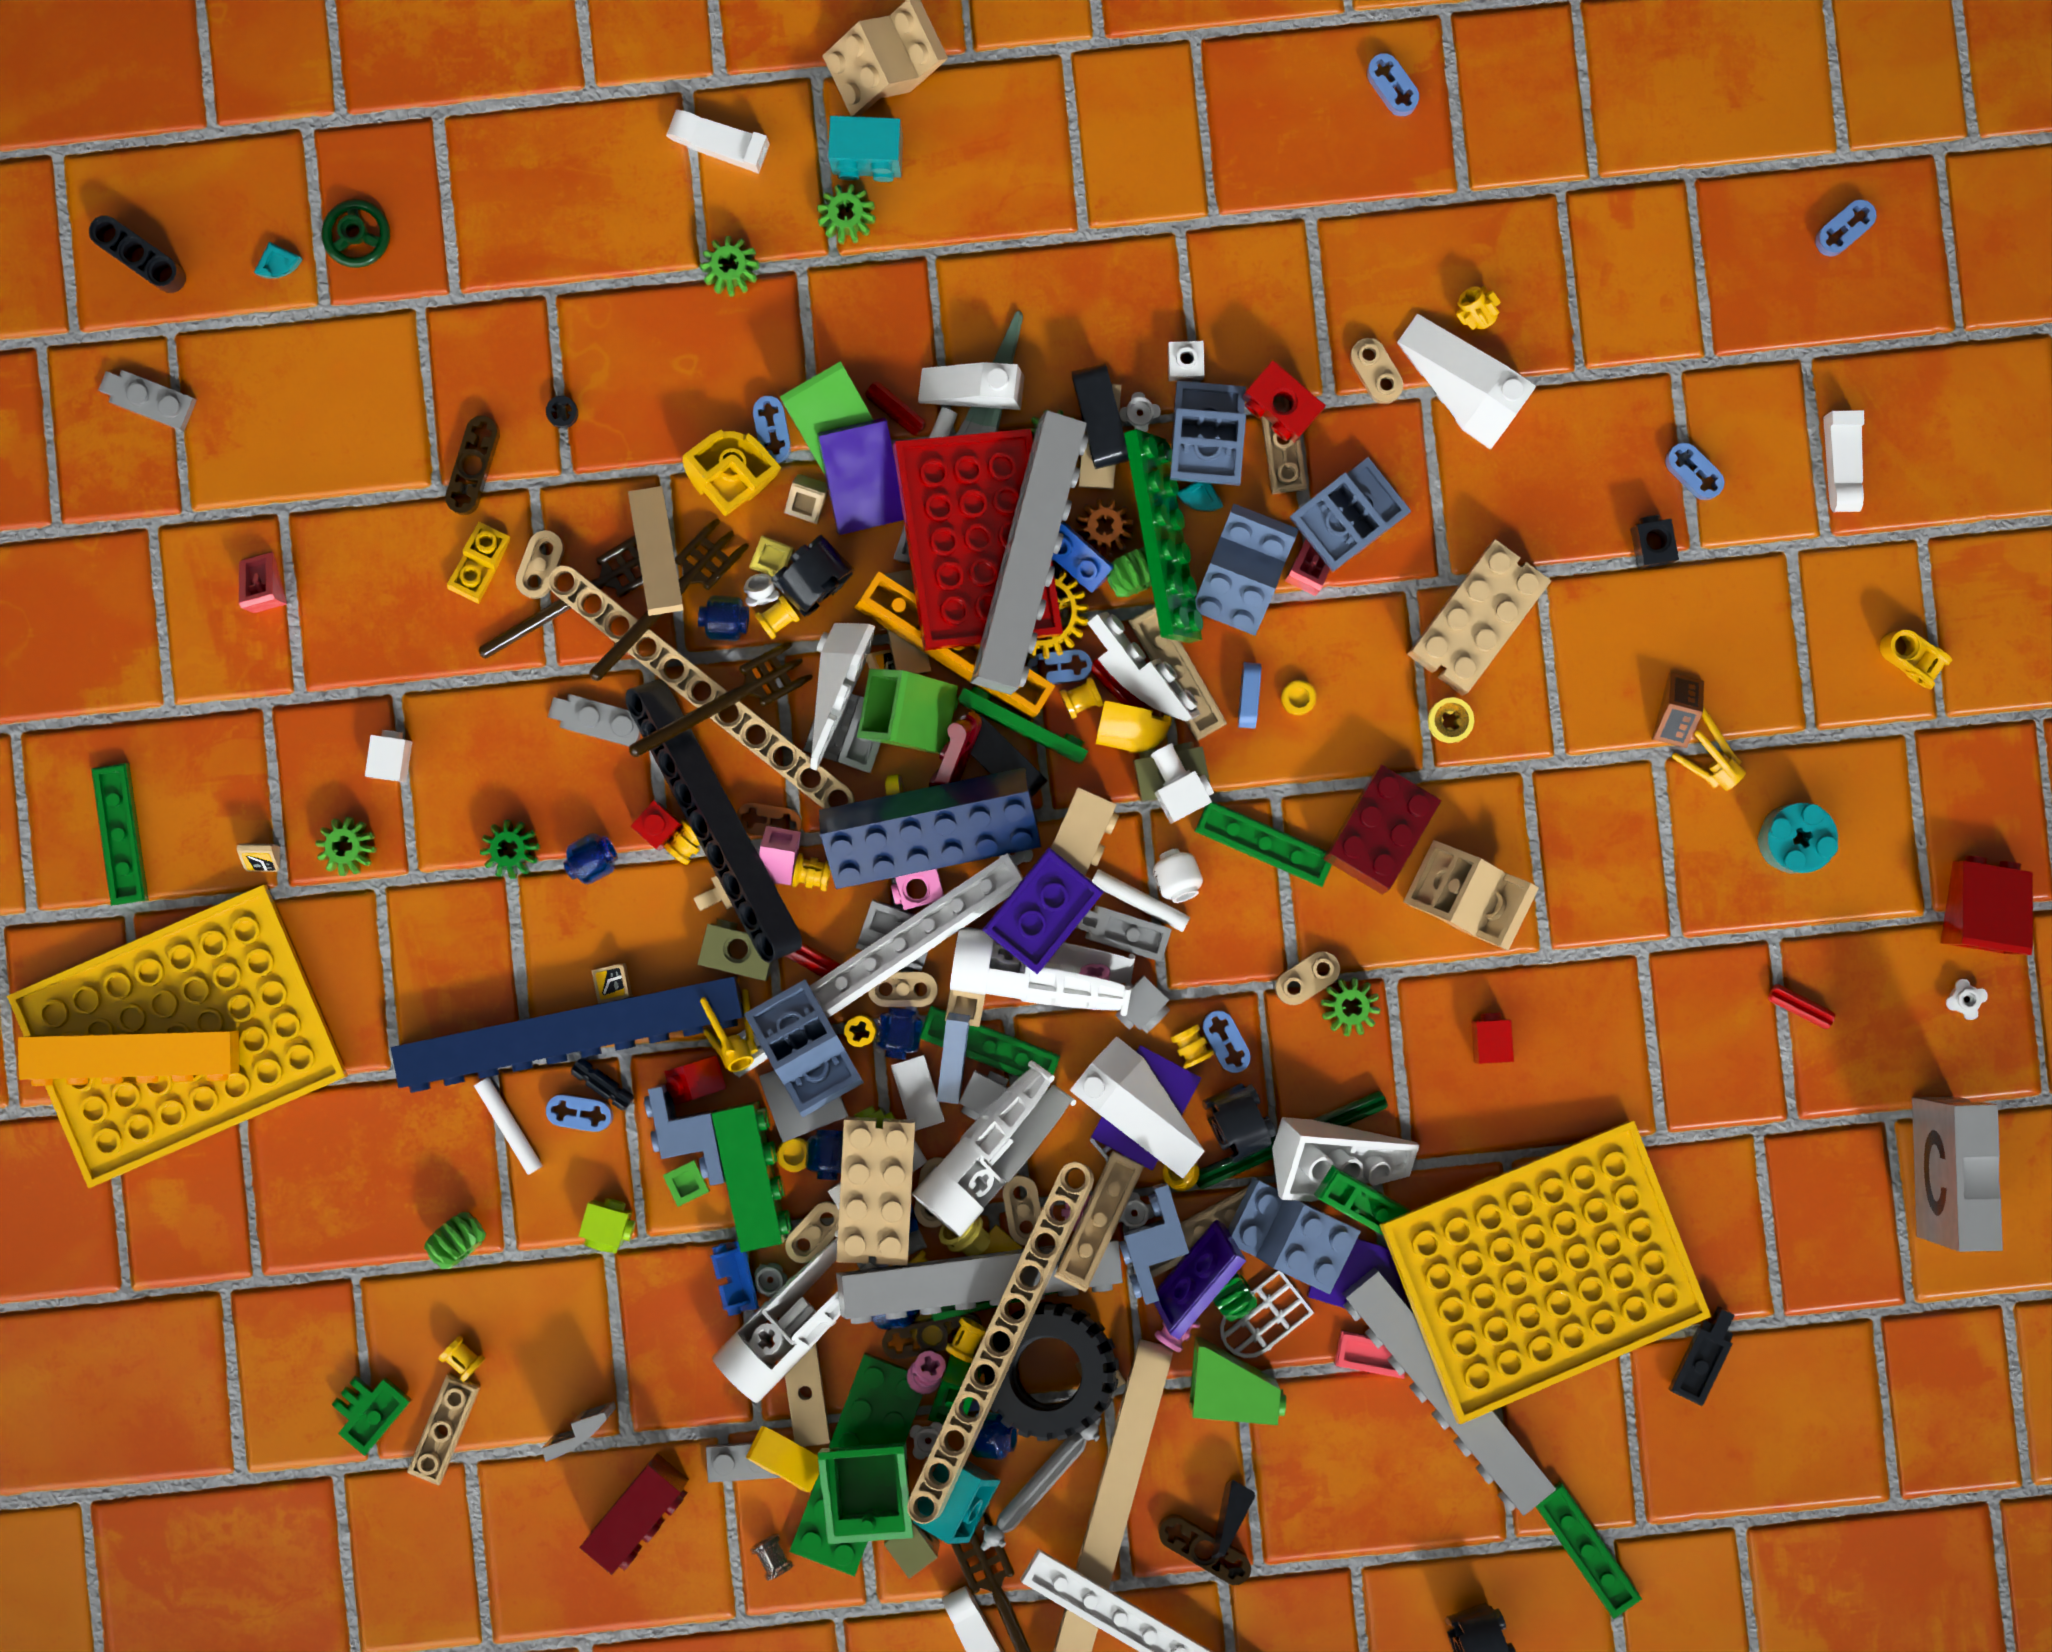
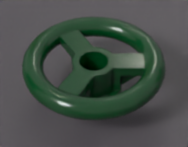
M347 200L333 207L325 217L321 232L322 242L329 256L337 263L352 268L365 267L376 262L385 253L390 241V226L385 214L376 205L365 200ZM359 210L366 211L376 219L380 229V237L367 231L366 224L360 218ZM348 212V215L341 218L338 222L337 232L340 238L333 242L332 229L334 223L339 216ZM358 227V235L350 237L351 229ZM362 242L375 247L369 254L362 257H349L341 253L351 244H361Z

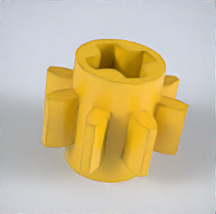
M1478 286L1470 287L1460 295L1457 304L1461 309L1456 312V315L1462 324H1468L1471 330L1475 328L1485 329L1496 321L1500 313L1496 306L1501 302L1493 290L1488 291L1485 286L1481 288Z

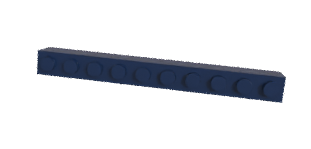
M738 977L719 979L390 1047L398 1088L409 1086L410 1093L431 1089L430 1082L443 1079L444 1086L465 1082L464 1075L477 1072L478 1078L481 1079L499 1075L498 1068L512 1065V1070L515 1072L534 1068L532 1061L546 1058L547 1065L568 1061L567 1054L580 1051L581 1058L602 1054L601 1047L614 1044L615 1051L636 1047L635 1040L646 1037L649 1038V1043L651 1044L670 1040L669 1033L680 1030L683 1031L684 1037L704 1033L703 1026L710 1025L711 1022L700 1002L702 997L707 999L723 1029L738 1026L737 1019L744 1017Z

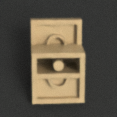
M906 0L889 16L859 21L822 55L851 117L862 115L881 98L911 92L948 59L921 0Z
M1433 840L1403 902L1437 917L1464 933L1508 951L1539 887L1503 872L1482 858Z

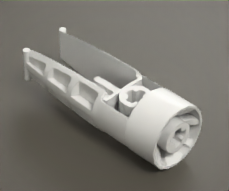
M965 926L958 932L950 990L981 995H997L1021 999L1023 1002L1092 1010H1121L1120 1014L1122 1016L1127 1015L1132 988L1120 983L1131 982L1136 957L1134 954H1130L1127 958L1110 952L1063 942L1037 975L982 931L983 929ZM1088 964H1103L1110 969L1109 980L1079 974L1080 969Z
M1033 1060L1028 1063V1066L1031 1068L1021 1075L989 1106L961 1136L958 1144L937 1167L935 1166L912 1192V1195L929 1212L959 1237L984 1211V1207L1005 1183L1010 1182L1059 1121L1069 1104L1071 1106L1076 1104L1074 1098L1056 1085H1052L1048 1089L1055 1078L1054 1075Z
M838 1231L835 1232L837 1237L820 1253L813 1256L811 1261L796 1275L790 1277L786 1284L769 1301H766L712 1356L713 1362L726 1378L755 1403H759L800 1359L813 1348L812 1346L840 1317L838 1291L817 1312L802 1297L836 1261ZM868 1263L862 1269H870L877 1267L871 1263ZM767 1320H769L772 1324H769V1323L764 1324V1323H765ZM771 1337H773V1341L775 1342V1344H774V1346H773L772 1348H771L772 1344H771V1342L769 1341V1340L771 1339Z

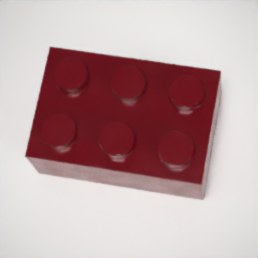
M1381 764L1371 775L1323 860L1383 895L1391 889L1442 800Z
M656 1453L589 1533L579 1548L611 1575H613L618 1567L625 1571L643 1547L639 1542L644 1540L648 1543L665 1521L662 1517L664 1512L671 1516L682 1503L683 1498L688 1493L684 1490V1487L689 1479Z

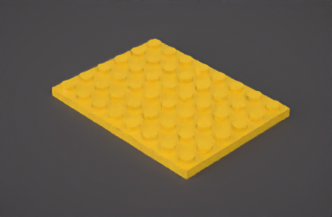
M267 885L259 886L7 996L24 1037L239 1030L240 1072L228 1074L229 1080L207 1081V1075H193V1081L172 1082V1076H158V1082L137 1083L136 1077H123V1083L101 1084V1077L88 1078V1084L66 1085V1078L53 1079V1085L45 1086L88 1188L104 1183L348 1076Z
M1634 1120L1626 1121L1379 1224L1450 1408L1458 1424L1468 1422L1711 1317Z

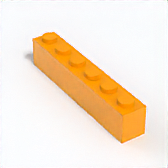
M878 571L871 579L854 608L971 682L980 645L924 651L915 594ZM1029 669L1024 687L1019 686V689L1011 695L973 684L991 694L993 698L1027 720H1031L1038 715L1055 687L1054 684Z
M239 1030L18 1037L19 1080L31 1079V1086L53 1085V1079L66 1078V1085L88 1084V1078L101 1077V1084L123 1083V1077H136L137 1083L158 1082V1076H172V1082L193 1081V1075H207V1081L229 1080L228 1074L240 1072Z

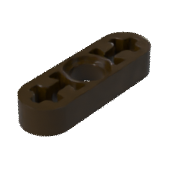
M477 416L467 424L446 491L445 499L448 507L459 515H469L478 508L497 448L500 430L497 424L489 417ZM484 424H487V429L492 433L490 437L482 439L480 447L487 449L484 455L476 449H469V446L473 444L477 447L479 436L475 434L476 428L482 429ZM471 456H477L482 461V468L475 475L466 474L463 468L465 460ZM463 477L465 480L477 482L475 488L468 485L466 495L471 498L470 503H463L460 508L458 507L459 502L454 500V496L463 493L465 484L458 482L459 478Z
M972 1312L938 1321L928 1318L895 1325L888 1328L884 1333L882 1348L885 1354L892 1359L914 1357L924 1351L946 1350L948 1343H952V1341H947L948 1329L945 1322L951 1321V1329L961 1326L959 1323L961 1317L969 1318L982 1325L979 1316ZM931 1325L939 1327L943 1334L941 1341L935 1345L927 1344L922 1338L923 1330ZM917 1329L916 1338L920 1348H913L914 1341L903 1344L902 1351H897L895 1346H889L888 1342L893 1340V1334L899 1333L902 1339L912 1337L910 1330ZM957 1332L953 1333V1338H955Z
M1177 1514L1168 1515L1161 1520L1158 1528L1159 1537L1167 1548L1228 1584L1240 1585L1247 1581L1251 1574V1565L1248 1557L1243 1552L1230 1545L1226 1555L1223 1556L1224 1559L1231 1563H1235L1237 1559L1241 1560L1240 1565L1243 1572H1235L1231 1576L1229 1575L1228 1566L1219 1561L1218 1568L1213 1566L1219 1558L1215 1559L1211 1556L1208 1559H1201L1194 1552L1196 1544L1202 1540H1208L1214 1545L1215 1536ZM1177 1523L1180 1524L1181 1533L1190 1538L1191 1531L1197 1533L1191 1538L1188 1550L1183 1549L1186 1542L1180 1537L1175 1536L1173 1540L1168 1539L1167 1526L1174 1527Z

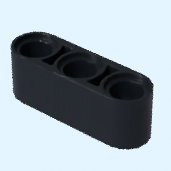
M100 216L91 222L89 236L96 245L161 291L175 293L184 286L186 274L180 265L114 218ZM115 228L114 238L111 241L104 242L105 232L108 229ZM137 248H143L144 254L139 261L132 262V253ZM171 267V277L164 282H160L161 271L164 268Z
M1106 364L1072 371V380L1082 420L1087 423L1085 432L1089 436L1088 444L1095 469L1128 462L1126 441Z
M975 711L981 717L982 726L971 755L990 774L1025 767L1031 796L1033 797L1048 780L982 715Z

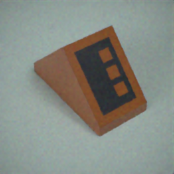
M1669 673L1652 740L1682 748L1688 747L1703 714L1704 681Z

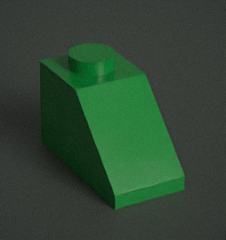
M952 1354L950 1355L927 1420L944 1424L971 1363L965 1362ZM979 1368V1370H978V1378L980 1379L981 1374H980V1368ZM972 1397L966 1398L963 1403V1410L966 1415L971 1406Z

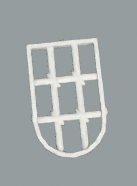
M1278 1270L1252 1290L1254 1294L1256 1292L1259 1294L1263 1302L1249 1314L1242 1317L1241 1320L1226 1332H1224L1226 1318L1223 1315L1220 1324L1221 1338L1226 1348L1234 1355L1252 1358L1271 1350L1276 1343L1314 1314L1299 1294V1290L1294 1288L1286 1276ZM1280 1274L1286 1284L1271 1296L1270 1294L1266 1296L1261 1288ZM1291 1288L1298 1299L1283 1311L1282 1309L1278 1311L1272 1301ZM1302 1303L1309 1312L1290 1326L1284 1316ZM1269 1307L1275 1317L1262 1328L1255 1329L1248 1320L1262 1309ZM1281 1322L1286 1330L1267 1345L1260 1335L1274 1324ZM1241 1326H1246L1252 1335L1233 1349L1227 1343L1226 1338ZM1253 1341L1254 1343L1258 1341L1263 1349L1255 1353L1240 1352Z

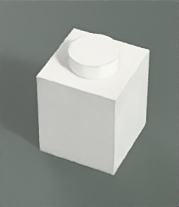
M382 730L381 736L371 735L365 776L406 783L412 741L402 739L403 733Z

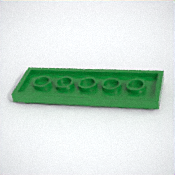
M1138 429L1124 432L1160 635L1162 638L1186 643L1201 641L1203 619L1196 607L1195 596L1197 595V586L1190 574L1189 562L1191 561V553L1184 541L1182 529L1185 527L1183 513L1178 508L1176 497L1179 493L1177 480H1170L1171 447L1166 442V439Z
M864 1352L829 1448L906 1442L923 1394L915 1392L909 1386L906 1377L907 1368ZM819 1474L789 1552L855 1577L868 1541L828 1544Z

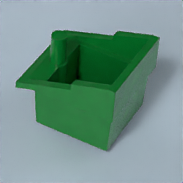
M906 1442L820 1449L818 1452V1463L828 1544L914 1537L912 1519L907 1510L910 1486Z

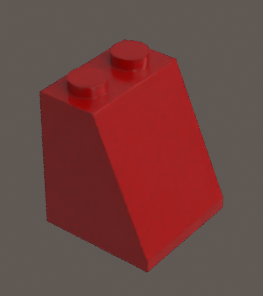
M1966 855L1965 861H1953L1940 944L2009 955H2032L2033 872L2021 870L2022 864L2009 861H2000L1999 866L1987 865V858Z

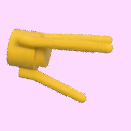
M1703 706L1702 718L1724 754L1721 755L1700 730H1696L1694 732L1695 736L1715 759L1709 767L1712 773L1710 774L1678 753H1673L1672 758L1705 779L1713 788L1720 784L1727 791L1742 780L1746 775V771L1740 766L1742 761L1733 753Z
M742 990L746 1040L741 1039L739 1035L727 1037L707 999L702 997L700 1002L721 1044L708 1028L704 1029V1034L720 1056L725 1069H728L730 1072L746 1069L754 1061L752 1054L758 1052L753 1030L744 1013L751 1010L748 990Z

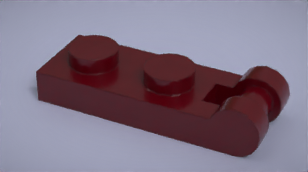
M968 711L959 720L949 725L947 732L951 740L945 744L940 753L939 759L942 760L940 768L931 777L929 787L961 780L982 726L981 717L976 712Z

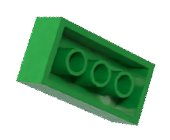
M759 1100L718 1109L711 1114L740 1252L783 1244L790 1230H792V1222L789 1210H783L780 1199H782V1196H785L782 1176H775L773 1164L778 1161L775 1143L774 1141L768 1142L766 1130L771 1127L767 1107L761 1108Z

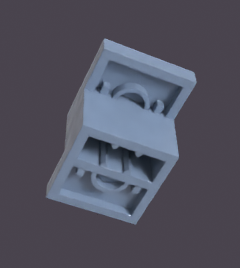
M1177 381L1171 442L1170 480L1240 486L1246 414H1244L1245 400L1242 397L1246 392V386Z
M1367 457L1350 472L1342 474L1289 518L1331 571L1334 572L1408 515L1411 510L1369 457Z
M1233 504L1195 599L1196 607L1200 614L1249 634L1256 635L1276 590L1286 559L1299 529Z
M805 979L744 1013L773 1069L787 1089L802 1118L864 1083Z
M666 1084L648 1089L649 1096L644 1097V1104L648 1118L653 1117L655 1131H651L654 1152L660 1151L661 1159L703 1151V1157L699 1158L703 1179L709 1178L710 1186L725 1183L726 1180L711 1114L718 1109L677 1117L675 1105Z
M1254 1177L1228 1227L1231 1236L1240 1250L1257 1257L1270 1267L1328 1294L1331 1293L1361 1232L1355 1227L1327 1215L1305 1201L1281 1200L1278 1196L1277 1188Z
M1166 1182L1152 1186L1155 1194L1148 1195L1154 1216H1162L1163 1220L1124 1231L1125 1240L1119 1241L1125 1264L1132 1263L1135 1274L1129 1275L1136 1299L1143 1297L1145 1305L1159 1301L1149 1266L1189 1254L1172 1195Z

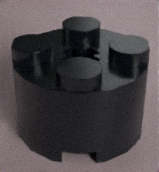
M820 535L809 546L806 544L801 546L790 557L794 563L789 568L785 566L771 578V581L806 617L821 607L816 601L820 603L831 594L834 595L853 575L852 571L854 568Z
M1238 1083L1202 1101L1205 1110L1211 1108L1213 1117L1207 1120L1223 1151L1230 1148L1233 1153L1229 1156V1161L1232 1164L1270 1147L1272 1143L1271 1138L1276 1135L1275 1128L1269 1117L1265 1116L1262 1118L1257 1107L1261 1101L1252 1084L1245 1087L1242 1083Z
M1485 1602L1445 1618L1447 1625L1453 1626L1452 1630L1447 1631L1453 1652H1516L1512 1643H1506L1502 1630L1506 1629V1623L1499 1608L1493 1609L1492 1606Z

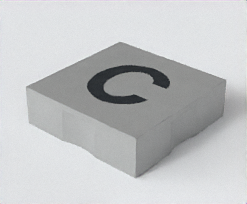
M1955 1096L1912 1097L1917 1237L1958 1252L2003 1251L1999 1185L1998 1105L1986 1102H1971L1969 1099Z

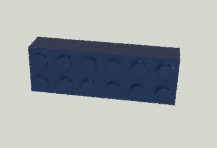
M1025 767L819 810L820 836L836 889L1041 847L1038 821Z

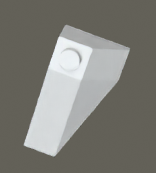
M1419 314L1415 316L1397 342L1420 375L1424 376L1436 392V396L1441 403H1444L1454 416L1459 427L1489 449L1494 446L1536 388L1534 384L1505 364Z
M834 623L830 634L823 632L816 651L821 654L810 768L817 771L866 663L865 657L871 652L875 626L871 624Z
M1117 1036L1094 1059L1070 1089L1073 1094L1181 1178L1187 1175L1205 1152L1146 1060Z
M1282 1117L1272 1148L1278 1196L1281 1200L1310 1202L1319 1200L1314 1193L1332 1165L1365 1184L1370 1183L1372 1186L1410 1177L1420 1145L1409 1140L1321 1121Z

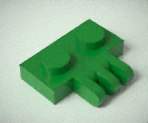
M354 1376L350 1384L359 1393L356 1394L350 1388L345 1387L341 1395L350 1404L347 1405L339 1398H336L332 1403L333 1407L349 1420L338 1434L364 1456L369 1453L412 1401L408 1395L387 1378H384L373 1390L360 1378Z

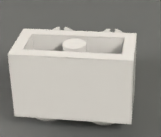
M1172 743L1151 754L1165 780L1164 787L1157 790L1154 794L1170 824L1212 803L1209 796L1214 792L1206 776L1198 777L1196 771L1192 773L1190 770L1186 771Z

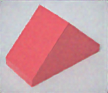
M1305 539L1285 581L1316 596L1320 592L1330 568L1307 539Z
M273 552L239 561V605L242 609L257 613L287 604Z

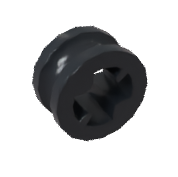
M556 396L548 402L546 415L555 427L568 428L576 422L578 408L570 398ZM558 404H561L563 407L570 405L572 411L567 412L570 417L565 421L561 417L557 419L553 417V413H557L554 408Z

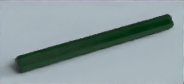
M1376 1091L1313 1120L1345 1127L1386 1109L1388 1104L1384 1094L1381 1091ZM1276 1136L1271 1138L1272 1143L1270 1147L1235 1164H1232L1229 1161V1157L1200 1169L1199 1178L1196 1182L1198 1188L1203 1190L1273 1159L1272 1148Z

